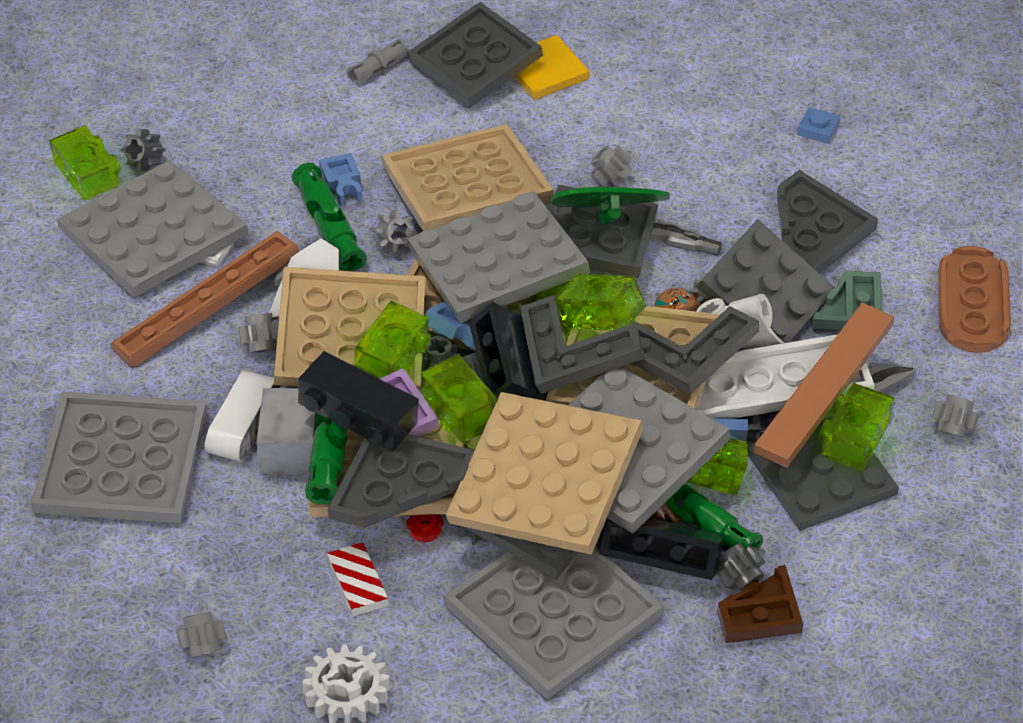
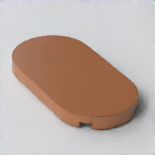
M962 246L953 249L952 254H949L947 257L945 255L941 259L938 268L939 330L942 336L953 346L974 353L989 352L1000 347L1007 340L1011 327L1008 267L1001 258L999 261L993 256L994 252L978 246Z

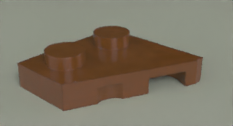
M780 565L775 568L774 575L761 583L755 580L745 586L740 593L732 594L718 602L717 614L725 643L802 633L803 621L786 565Z

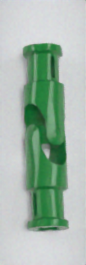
M307 162L301 164L293 171L292 181L294 185L301 189V198L314 219L323 240L339 249V270L354 271L362 268L366 264L367 255L357 246V237L342 209L335 202V196L330 186L322 181L320 168L315 163Z
M317 414L316 430L308 468L311 473V479L306 484L305 492L306 498L310 502L330 505L338 490L336 485L337 478L342 474L347 443V429L338 426L335 422L320 414Z
M686 483L666 501L676 516L686 524H695L702 530L724 534V546L728 549L737 544H742L745 549L752 546L759 551L763 543V535L758 532L752 533L738 523V518L715 503L709 502L706 497ZM684 500L682 509L675 502Z

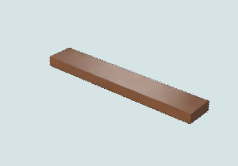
M279 231L274 232L110 343L112 350L130 367L135 368L289 263L291 257L300 252L298 245Z
M862 302L754 445V453L787 468L894 324V316Z

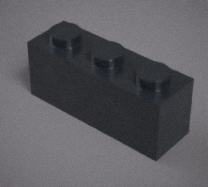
M492 301L469 323L489 405L495 407L501 392L543 400L545 393L540 394L535 384L522 315Z
M323 351L298 378V404L304 406L310 412H316L332 420L338 426L349 429L367 438L371 443L380 445L392 452L417 424L419 398L326 351Z
M606 518L599 555L712 580L719 569L720 563L718 559L722 555L725 535L653 518L646 520L634 533H631Z

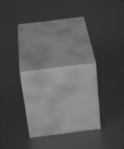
M263 388L257 435L260 474L311 475L308 468L316 430L317 413L310 412L304 406L298 404V388Z

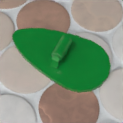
M583 187L557 192L551 195L550 203L559 207H599L601 223L609 224L620 217L621 210L619 205L664 201L670 199V193L643 188Z

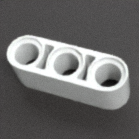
M243 370L240 373L207 432L205 439L206 453L243 462L244 459H241L245 450H250L258 435L256 430L259 426L263 388H281V386L274 385V377Z

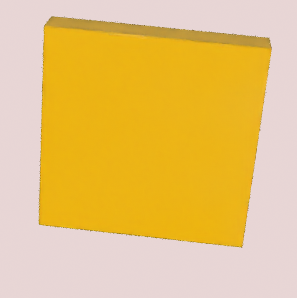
M554 35L536 42L542 46L543 56L514 76L532 99L535 100L590 79V71L558 35Z

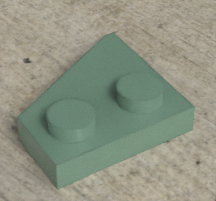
M846 270L838 280V286L832 289L826 297L823 308L820 312L816 311L813 315L812 329L842 330L862 302L882 311L881 272Z

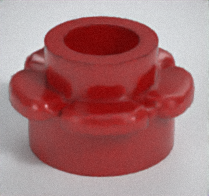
M439 514L410 516L407 520V529L410 530L411 536L415 540L424 543L437 539L442 533L441 527L444 526L443 518Z

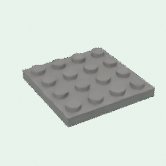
M170 160L57 219L58 227L85 254L134 297L141 295L249 235L247 224Z
M534 191L519 194L513 201L499 206H488L482 212L465 218H456L451 223L422 231L420 234L407 239L410 251L459 323L475 318L492 301L504 307L590 273L587 259Z
M623 367L602 373L568 405L637 419L642 422V434L607 516L608 519L631 533H634L731 439L728 427Z
M62 392L31 502L33 513L182 524L207 414L206 401Z
M594 547L592 555L579 552L557 580L506 552L444 595V605L547 700L664 615V606L607 556L599 555L600 550Z

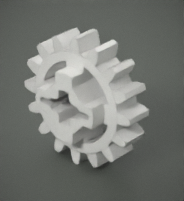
M342 644L341 652L335 653L329 647L326 649V658L323 659L317 655L313 657L314 667L305 668V679L302 680L306 705L308 708L315 707V716L317 718L328 714L329 723H335L338 718H344V723H351L352 718L357 717L364 723L366 722V712L369 711L376 715L380 713L379 703H387V690H390L389 675L386 674L385 662L377 663V654L375 652L364 656L363 646H358L354 652H349L347 644Z

